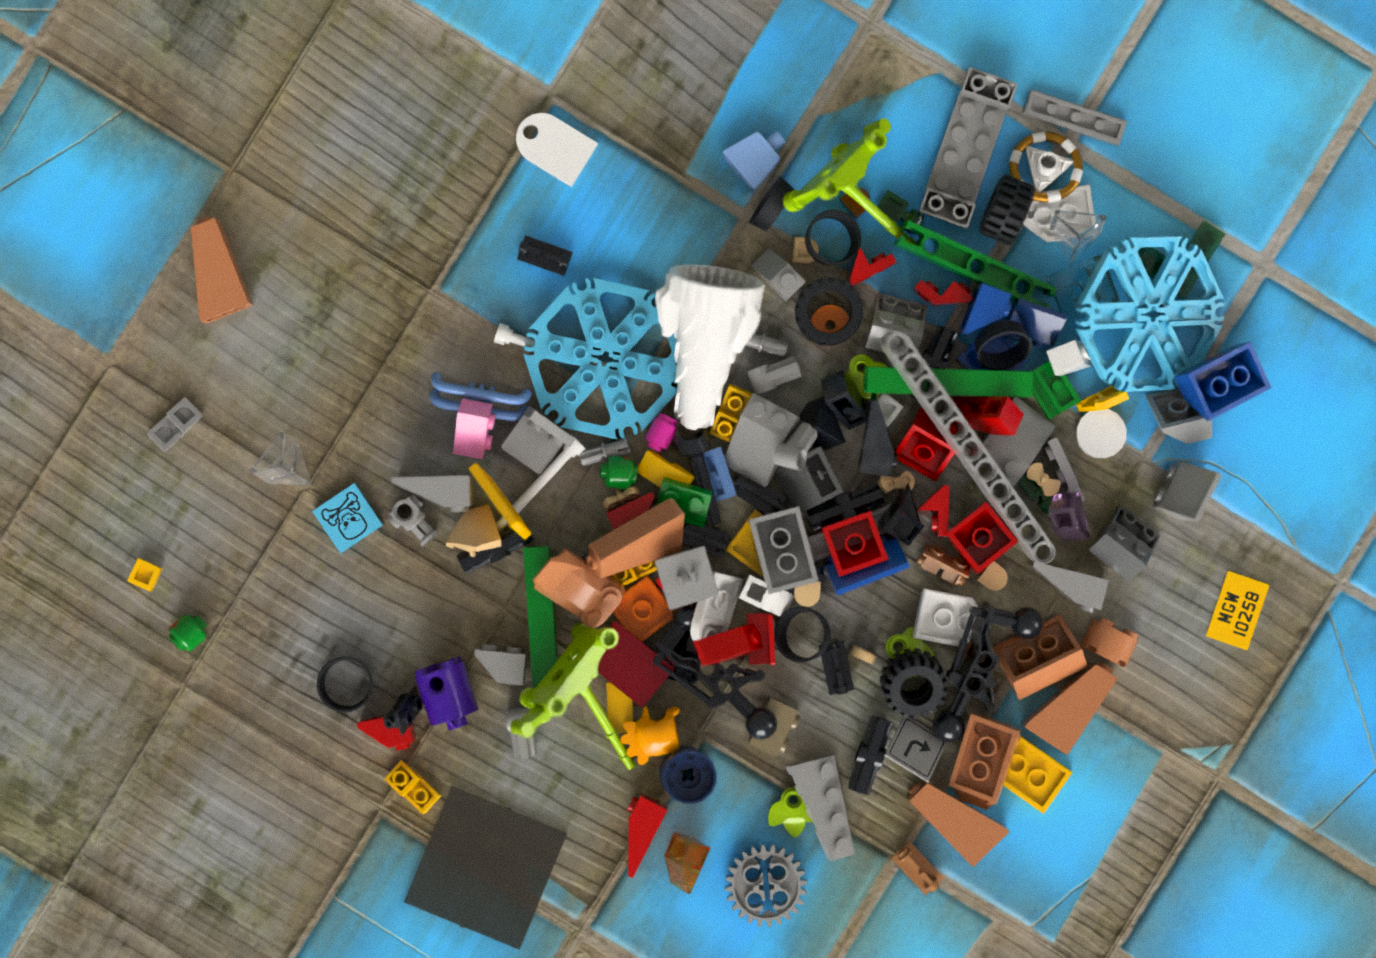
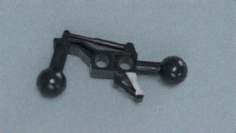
M984 601L981 608L974 606L969 608L970 615L963 637L960 639L951 669L946 672V677L958 688V691L949 709L940 712L933 721V732L938 739L944 742H953L963 735L965 726L962 716L972 696L980 699L985 709L991 715L997 714L998 707L995 705V693L993 692L996 681L991 675L1000 656L991 650L988 638L990 625L995 623L1012 627L1016 636L1022 639H1032L1039 635L1043 628V620L1037 610L1025 607L1020 608L1016 612L997 609L987 601ZM972 626V646L958 672ZM982 654H987L986 660L978 664L979 657ZM975 676V682L967 686L968 679ZM986 686L988 687V693L985 691Z
M697 602L673 609L672 619L674 623L662 641L656 643L654 649L658 653L653 659L652 664L658 666L680 682V685L705 702L709 709L717 708L728 701L746 718V730L755 739L764 740L771 737L777 730L778 724L774 713L768 708H756L739 691L741 687L748 683L762 681L765 677L764 671L738 668L734 663L725 669L720 663L710 664L713 668V673L711 675H704L700 671V665L702 664L700 658L681 657L673 651L686 631H691V622ZM663 658L673 668L693 674L713 696L709 697L684 677H680L661 663ZM736 672L744 675L740 677H733V675ZM727 681L731 685V692L722 693L718 687L719 682Z

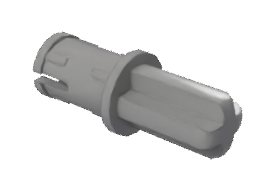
M753 333L745 345L757 349L758 353L764 351L780 357L785 356L788 348L786 342L766 337L765 333L763 335Z
M627 438L608 444L602 442L601 446L584 450L579 455L582 465L586 466L604 460L607 462L608 457L611 455L621 456L630 454Z

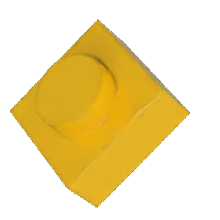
M137 558L127 581L151 592L163 568L142 558Z

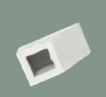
M1073 340L1046 351L1053 371L1057 376L1092 366L1091 359L1081 341Z
M750 574L738 596L740 599L780 617L789 610L794 599V595L785 590L768 594L765 581Z

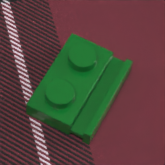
M1050 360L1031 371L1033 372V396L1048 420L1081 401L1066 375H1055Z
M664 477L657 505L673 498L684 512V522L703 528L706 523L713 491Z

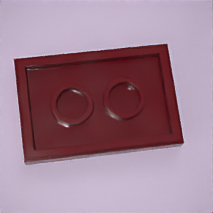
M615 620L609 628L617 632L618 642L615 647L605 650L598 663V673L643 708L669 674L652 664L657 653ZM664 659L661 661V663H663L669 669H671L672 671L674 670V668L667 661H665Z

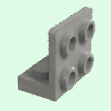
M528 406L500 447L541 475L562 445L565 444L570 447L575 438L534 408Z

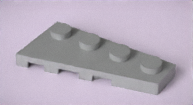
M826 755L785 766L789 775L793 777L796 784L794 787L798 795L804 801L808 817L814 823L816 835L827 859L834 861L854 855L835 756Z

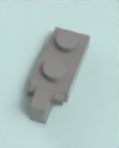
M1052 437L1047 439L1048 446L1044 447L1049 460H1055L1059 468L1055 470L1058 480H1060V484L1066 483L1067 487L1064 494L1070 506L1085 501L1058 438Z

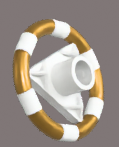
M1044 131L1033 133L1022 139L1011 153L1009 160L1010 176L1023 181L1019 174L1018 165L1022 152L1024 150L1026 152L1035 188L1034 201L1044 203L1060 201L1069 196L1080 184L1083 174L1081 155L1077 147L1060 134ZM1051 141L1061 145L1072 159L1056 155L1053 152L1030 147V145ZM1072 164L1074 165L1070 182L1063 189L1041 193Z

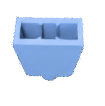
M757 131L723 151L722 157L748 188L754 192L780 162L781 158L775 151L786 142L777 131L767 139H764Z

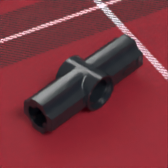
M937 325L928 348L924 350L921 356L929 368L946 369L949 361L947 358L957 339L958 333ZM908 394V395H907V396H910L911 398L917 400V398L914 396V394Z
M875 483L855 492L850 491L836 496L827 503L806 510L813 531L835 522H841L860 515L861 512L881 506L885 502L878 484Z
M510 528L502 533L499 531L501 547L478 551L475 557H471L470 552L463 551L456 556L467 575L488 563L493 564L509 556L512 551L534 541L533 535L524 540L514 529Z
M871 716L864 740L860 742L855 756L856 764L848 789L865 795L870 794L877 770H880L884 761L885 746L893 722Z

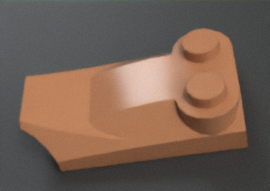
M566 548L557 557L551 558L533 579L534 589L580 618L585 626L591 628L598 627L605 622L621 603L625 592L623 584L610 576L600 579L596 572L589 568L587 561Z
M975 713L970 714L948 785L956 791L959 800L985 810L998 803L1015 747L1020 742V729L988 716Z

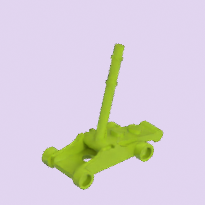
M886 118L866 125L863 129L864 135L860 140L851 144L841 143L834 146L831 150L832 159L800 191H790L783 198L785 208L790 212H796L803 209L806 204L818 196L824 200L837 196L839 190H842L856 200L895 238H900L903 235L906 237L905 242L913 245L916 244L913 238H910L905 232L899 231L900 227L896 225V222L892 221L856 185L859 179L865 176L867 165L872 156L886 146L887 138L885 134L891 130V124Z
M582 622L575 623L571 629L573 641L536 688L528 687L521 692L520 702L524 707L530 708V710L520 719L512 720L510 731L513 734L530 738L534 734L535 728L540 724L546 723L552 716L562 715L566 710L567 704L579 693L585 698L606 733V737L609 738L618 753L619 759L624 763L627 770L633 769L636 763L632 757L627 755V748L621 742L617 729L613 727L589 685L592 678L595 679L598 675V663L605 650L616 646L618 634L611 628L603 627L596 629L587 627Z

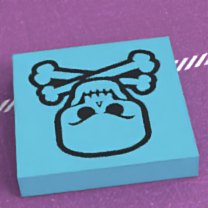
M353 483L312 511L340 553H343L383 526V523L356 483Z

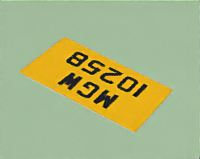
M1228 571L1206 637L1248 650L1269 585Z

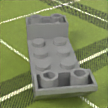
M969 67L927 182L919 210L920 213L966 229L968 228L976 206L974 203L1005 114L1010 108L1018 83Z

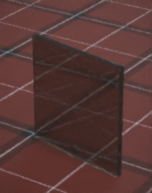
M452 786L404 903L458 924L460 928L465 927L520 950L567 833L517 813L510 807L505 808Z

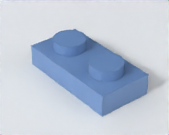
M721 447L704 452L703 455L716 502L736 496L734 482L731 479Z

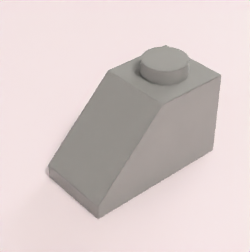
M770 248L751 265L785 302L805 284L803 278Z

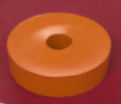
M826 305L815 311L810 322L821 332L832 333L845 327L849 316L838 306ZM827 321H832L835 324L833 330L826 328L825 324Z

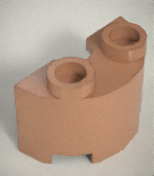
M1101 617L1100 621L1092 619L1080 646L1125 668L1138 642L1136 640L1138 634L1126 628L1121 632L1114 628V622Z

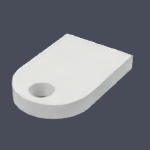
M536 113L528 116L521 122L516 133V143L521 155L532 164L570 187H573L598 146V143L547 113ZM535 126L538 129V135L534 139L526 138L524 136L526 127Z
M712 571L719 595L697 602L691 622V638L693 641L728 631L744 579Z

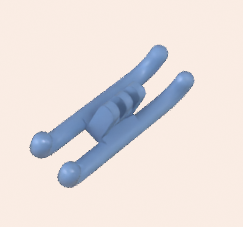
M434 372L431 376V383L435 389L430 391L429 399L438 408L458 412L461 402L443 399L439 396V391L466 396L465 399L490 404L494 401L510 405L526 403L531 398L532 393L530 389H524L519 395L495 392V386H490L489 390H485L486 385L480 384L479 388H476V383L470 382L469 387L447 383L441 380L442 377L439 372ZM522 405L518 411L492 408V414L496 415V419L515 422L520 419L528 406Z

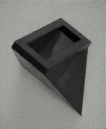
M824 396L806 404L799 418L804 423L810 424L817 431V438L812 447H821V449L827 450L846 442L837 418L825 403Z
M907 483L878 521V524L886 532L910 546L924 527L920 522L909 483Z

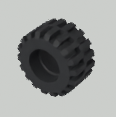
M1007 174L1002 176L983 214L980 223V234L1010 245L1019 234L1029 212L1035 193L1034 185Z
M909 648L904 649L903 654H900L899 651L894 654L895 658L893 660L888 658L886 661L887 667L883 666L881 670L883 676H880V683L889 707H892L896 714L901 712L904 718H908L911 715L913 719H918L919 715L922 714L925 718L929 716L928 712L931 710L935 713L938 710L937 705H943L945 702L943 696H947L948 693L946 688L948 682L935 656L932 657L930 652L926 650L922 654L918 648H914V652H911ZM920 675L927 678L925 684L918 690L904 691L901 689L903 682L911 676Z

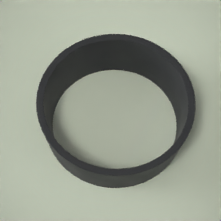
M780 176L761 200L749 223L767 231L785 207L783 203L785 194L793 191L794 188Z
M823 211L812 220L806 230V249L810 256L820 264L833 266L847 263L858 253L861 245L860 229L855 220L843 211ZM821 219H835L842 223L849 232L851 240L849 252L838 262H830L821 258L811 244L810 232L812 225Z
M1004 320L992 323L981 330L976 337L977 360L981 366L990 370L1011 368L1027 358L1032 350V341L1024 327L1016 321ZM1000 335H1022L1018 344L1005 352L986 353L981 350L986 343Z
M797 606L790 608L781 615L775 627V642L778 650L785 658L793 662L802 663L820 657L830 643L831 631L827 620L819 612L808 607ZM803 612L814 613L820 619L824 629L822 646L810 658L796 655L790 649L786 638L790 621L796 615Z
M342 656L330 660L322 667L317 677V691L320 699L327 707L337 712H352L361 708L368 701L372 692L373 680L369 669L364 663L352 657ZM343 660H352L361 664L367 671L370 679V688L366 697L359 703L350 706L334 702L328 696L325 689V677L328 670L335 663Z

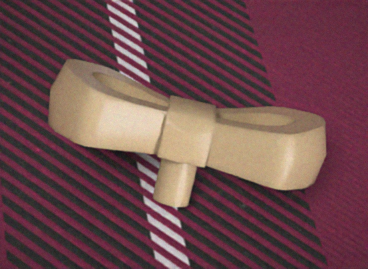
M1041 462L1032 463L1026 470V478L1035 481L1041 487L1044 496L1048 497L1057 494L1060 489V480L1052 479L1045 474Z
M905 471L899 477L880 475L877 484L881 492L887 494L892 490H903L907 483H909L912 490L915 479L909 471Z
M629 487L623 493L620 489H616L617 495L607 497L603 501V505L607 511H612L621 503L638 499L640 492L637 487Z

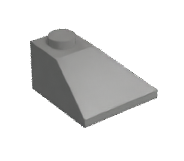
M1179 387L1146 395V400L1163 433L1186 444L1212 438V419L1206 421L1184 400Z

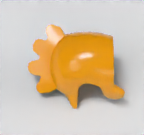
M645 706L641 717L636 722L625 721L623 728L627 733L621 736V742L630 745L627 749V755L629 757L637 756L638 764L644 765L648 762L650 756L666 755L680 749L674 719L680 712V709L674 706L668 708L665 711V717L654 721L649 715L647 706Z

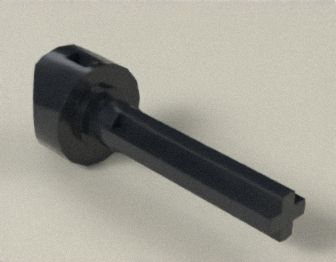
M700 428L693 437L688 439H681L674 435L673 438L678 455L689 456L696 486L713 491L702 453L705 449L711 447L706 428ZM714 492L706 517L707 526L721 522Z

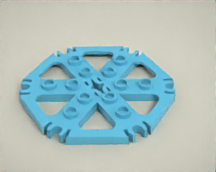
M1146 236L1120 239V252L1115 246L1108 247L1109 251H1104L1077 304L1086 303V307L1079 306L1076 308V311L1084 312L1085 314L1082 321H1075L1076 325L1085 327L1083 329H1076L1100 379L1104 380L1103 382L1111 384L1113 379L1116 378L1113 388L1119 391L1176 389L1174 386L1178 387L1174 376L1204 361L1223 325L1220 323L1214 324V321L1224 320L1223 316L1216 315V309L1224 307L1225 304L1215 301L1217 299H1224L1202 249L1198 248L1195 244H1190L1186 250L1185 246L1188 239L1182 238L1183 236ZM1142 247H1163L1166 250V257L1151 282L1138 255V250ZM1191 267H1194L1204 288L1203 296L1199 299L1174 300ZM1113 269L1129 301H1096L1095 291L1107 270ZM1151 310L1160 313L1154 314L1151 317L1141 315V313H1147ZM1200 325L1202 335L1191 355L1186 357L1172 326ZM1127 328L1112 358L1105 361L1093 339L1095 330ZM1150 345L1161 367V374L1156 379L1135 380L1133 375Z
M592 278L595 288H591L590 280L585 279V290L580 291L576 283H572V290L575 293L572 295L568 285L531 325L529 330H535L539 333L538 335L531 332L527 333L526 337L533 338L535 345L533 347L524 346V350L526 352H534V355H526L524 353L523 355L541 410L543 406L550 403L551 406L545 410L544 414L548 415L552 410L558 412V418L554 421L555 424L560 423L563 417H565L566 421L560 426L562 428L617 439L615 429H618L619 436L623 439L625 438L623 433L625 427H631L634 435L638 434V429L635 425L637 422L642 432L676 395L677 388L671 386V383L678 385V383L674 382V374L677 367L675 361L677 339L674 338V333L667 337L671 348V354L667 358L630 351L654 324H660L657 307H653L651 304L652 299L656 295L654 293L651 294L646 301L644 297L650 290ZM604 292L629 296L635 302L633 310L611 334L600 303V296ZM571 304L575 307L585 341L551 334L548 331V322L564 305ZM593 347L599 348L600 351L593 350ZM608 352V357L612 358V360H617L618 363L607 362L606 366H602L601 361L598 358L591 357V355L598 356ZM548 359L579 366L580 368L557 393L550 394L544 387L538 365L541 360ZM624 376L661 385L663 390L661 396L645 413H638L634 409ZM598 385H600L610 416L609 423L604 426L579 421L575 416L576 409Z

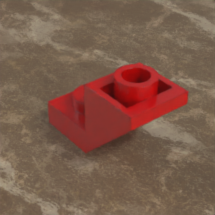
M920 280L912 289L930 306L967 304L973 299L970 295L971 290L962 282L957 284L953 281L941 295L937 294L938 288L928 280L926 282Z

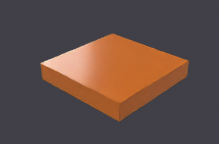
M646 575L624 592L621 603L612 613L622 626L643 642L672 620L673 609L669 610L666 598L651 578Z

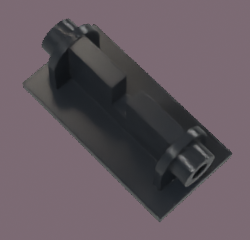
M525 235L524 240L521 241L517 260L565 276L573 252Z
M743 475L739 477L734 486L736 496L767 515L778 512L787 499L786 496L767 485L765 488Z
M684 522L682 543L694 548L704 546L706 553L722 558L731 535L704 525L702 528Z
M844 640L829 643L828 648L821 655L829 695L848 693V691L854 690Z
M416 686L412 688L410 693L401 694L392 707L393 710H390L385 715L383 721L386 728H399L401 735H404L423 706L422 698L419 696Z

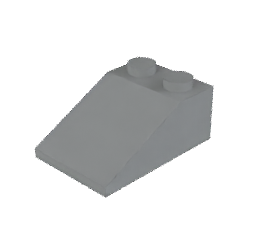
M753 393L740 416L725 454L727 467L766 488L778 467L773 461L776 446L780 442L785 443L796 426L800 425L803 421L797 415Z
M1014 397L1012 401L1024 415L1015 435H992L986 433L981 440V443L1012 487L1016 485L1056 427L1018 397ZM981 463L980 465L987 470L986 463Z
M1176 462L1175 465L1171 464L1165 475L1167 481L1164 487H1160L1155 494L1154 500L1156 503L1154 507L1181 521H1199L1222 474L1185 462Z
M474 476L391 477L393 484L443 507H451V512L469 511V506H475Z
M799 507L748 520L768 594L819 581Z

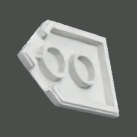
M1090 185L1077 186L1069 196L1060 201L1044 203L1033 200L1023 225L1045 242L1097 235ZM1061 189L1050 190V191H1043V192H1041V193H1049V192L1058 191V190H1061Z
M923 588L914 623L913 638L958 646L970 615L969 608L972 606L978 607L977 603L972 597ZM972 626L967 638V644L972 639Z

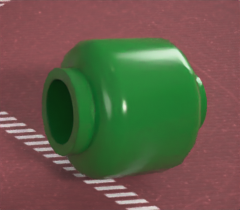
M611 455L606 463H601L599 477L604 478L606 487L627 490L636 483L638 466L634 465L632 458Z
M184 614L170 625V635L168 638L180 651H192L206 639L207 634L204 628L207 625L198 615L193 618L189 614Z

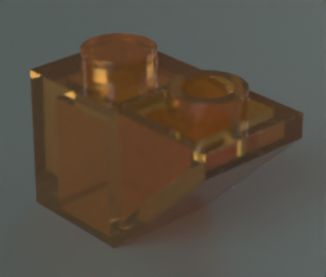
M674 832L664 855L670 883L685 893L690 894L711 847L694 837Z

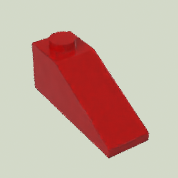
M949 396L972 429L992 435H1015L1024 415L1009 397Z
M754 624L741 626L693 641L702 666L739 659L763 648L760 632L755 628Z
M640 793L638 798L633 796L627 808L630 811L628 876L631 878L634 877L668 810V806L643 793Z

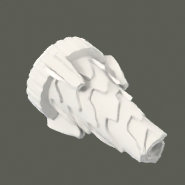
M698 264L676 265L669 269L665 285L656 291L655 298L659 323L662 328L661 335L670 337L674 333V338L677 339L675 347L677 367L674 382L678 383L674 416L687 429L696 430L697 428L713 426L716 405L721 404L723 386L728 379L731 363H734L737 353H741L743 347L757 328L761 317L759 310L761 308L764 283L753 275L717 266Z

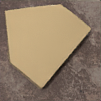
M490 505L479 506L464 512L450 534L446 546L452 549L458 547L470 552L471 557H475L478 551L501 547L500 535Z

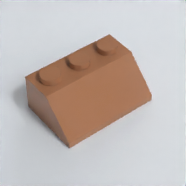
M1060 614L1043 622L1041 632L1032 639H1022L1014 636L992 647V650L1000 656L998 662L1019 700L1087 667L1081 646Z

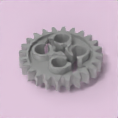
M761 843L760 850L758 851L751 845L752 853L748 854L745 850H742L743 859L734 857L737 866L729 865L728 867L733 875L725 876V880L732 883L725 886V891L732 892L727 896V900H735V903L731 906L732 910L740 908L739 918L747 914L749 924L755 918L757 919L758 927L761 926L763 920L767 921L768 927H771L772 920H776L781 925V917L784 916L787 920H791L789 912L798 913V909L795 906L796 903L804 904L799 895L807 894V891L801 888V886L808 884L807 879L800 878L805 874V870H797L801 864L800 860L792 862L794 854L790 852L785 856V848L783 846L777 852L773 843L769 850H766L764 843ZM772 855L773 857L769 860L770 868L772 869L774 866L779 865L785 871L782 876L774 877L770 873V869L767 870L769 884H773L769 885L770 900H773V895L777 891L785 892L787 897L783 902L772 901V906L777 913L766 910L760 915L764 908L763 903L760 901L758 904H751L747 901V898L752 893H758L762 897V901H765L764 888L759 886L764 883L763 872L760 870L758 877L755 879L747 878L745 873L749 868L760 869V863L755 857L766 860Z

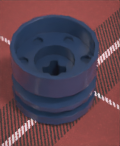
M680 746V749L664 756L660 764L659 778L663 788L674 800L683 804H696L704 801L712 793L716 785L717 773L713 762L696 748ZM691 768L689 772L692 776L690 778H683V775L680 773L681 770Z

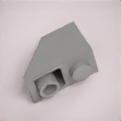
M481 644V648L475 649L474 655L497 683L517 685L525 683L527 652H522L521 647L507 646V650H496L497 645Z

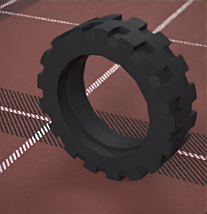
M823 277L812 281L802 290L795 305V320L800 332L811 342L822 346H835L844 343L856 333L863 319V302L859 297L858 291L847 281L845 282L836 277ZM827 290L835 291L844 296L850 308L849 320L845 327L832 333L821 332L816 329L808 316V306L812 298L819 292Z

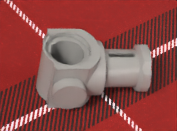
M413 494L406 500L398 501L387 518L394 527L402 526L407 532L411 530L420 540L421 547H423L439 531L437 529L434 530L424 519L426 515L421 508L424 504ZM403 504H408L412 509V513L408 518H403L399 513L400 507Z

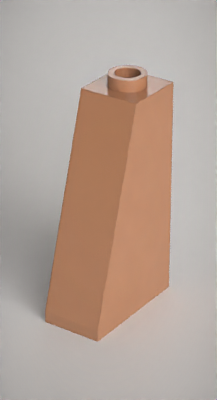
M211 216L197 220V225L191 227L198 312L200 321L205 324L253 306L221 222L216 218H211Z
M670 498L589 544V555L587 556L589 568L594 570L601 579L682 551L684 512L674 499Z
M1091 662L1025 718L1021 725L1068 755L1118 679L1112 675L1114 670L1102 662L1099 665Z
M918 781L908 790L909 795L907 799L972 867L1009 833L1003 824L929 782L923 781L920 783Z

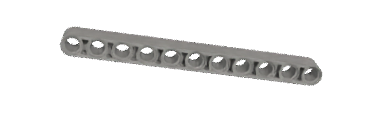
M901 332L886 333L881 340L882 350L1003 523L1018 540V544L1027 557L1041 564L1051 562L1055 557L1053 544L910 339ZM896 336L900 341V346L894 351L890 346V341ZM908 358H912L915 362L914 369L910 372L905 368V362ZM923 379H927L929 389L923 393L920 389V383ZM938 400L943 401L944 409L938 414L934 406ZM953 421L958 423V431L955 434H951L949 431V426ZM970 441L973 445V450L969 455H966L964 446ZM985 462L987 472L981 476L978 468L981 463ZM997 483H1000L1002 491L998 496H995L993 488ZM1011 504H1015L1016 512L1013 516L1009 517L1007 513L1008 507ZM1028 524L1030 526V533L1028 536L1023 537L1022 529ZM1040 545H1043L1045 548L1044 554L1038 558L1036 550Z

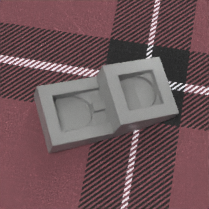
M184 397L166 413V416L147 432V435L165 453L203 415Z

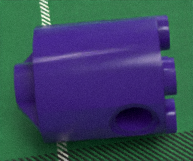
M458 656L438 665L437 663L415 671V679L430 726L446 722L448 730H453L467 725L465 715L479 710L461 657Z

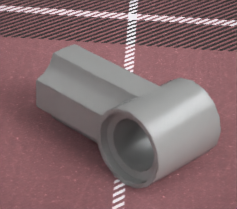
M794 356L747 372L753 390L757 395L776 389L778 385L801 377L800 369Z
M802 422L800 425H797L785 443L780 442L776 446L773 456L774 464L800 471L805 465L808 450L817 438V431L808 423Z
M519 707L505 710L508 732H511L510 723L512 720L520 719L530 708ZM511 732L514 759L536 756L534 735L530 738H525Z

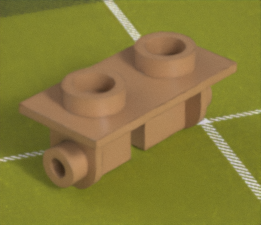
M925 544L923 555L920 554L916 562L920 564V568L934 575L937 574L940 568L944 571L940 578L954 586H957V584L962 586L970 573V567L963 559L953 558L945 554L943 549L934 545Z
M910 841L891 857L925 895L930 891H936L940 887L939 883L944 877Z

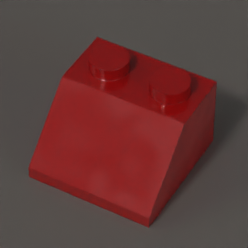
M922 406L910 422L894 453L898 454V461L933 481L938 479L955 454ZM952 423L949 426L950 433L955 434L958 431V427Z
M987 502L983 503L946 533L957 552L976 574H979L1018 543V540Z
M871 511L821 529L839 577L888 560Z

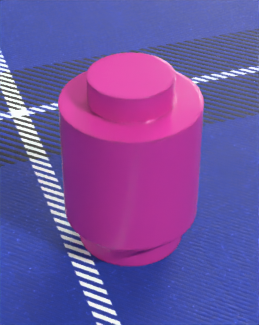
M659 413L658 418H654L644 438L648 441L647 446L658 452H661L662 448L667 450L678 429L676 428L678 421Z

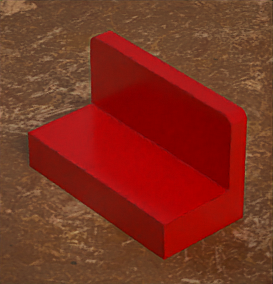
M771 612L746 613L747 625L754 624L755 628L760 632L763 648L748 654L749 665H775L773 614Z

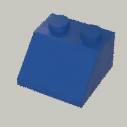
M983 283L977 286L972 295L973 299L970 301L958 336L963 337L1007 316L1013 303L1009 301L1011 294Z

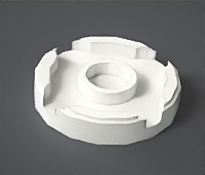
M1110 409L1088 411L1079 419L1076 425V441L1078 447L1085 454L1093 458H1108L1122 449L1126 441L1127 429L1124 420Z

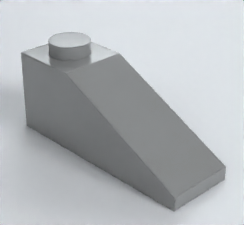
M1030 561L1029 566L1071 602L1079 604L1078 609L1092 613L1094 608L1102 610L1109 580Z

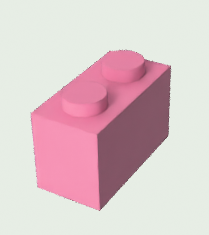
M462 398L457 413L453 454L483 459L485 451L491 450L493 435H489V430H493L496 415L492 414L493 404Z

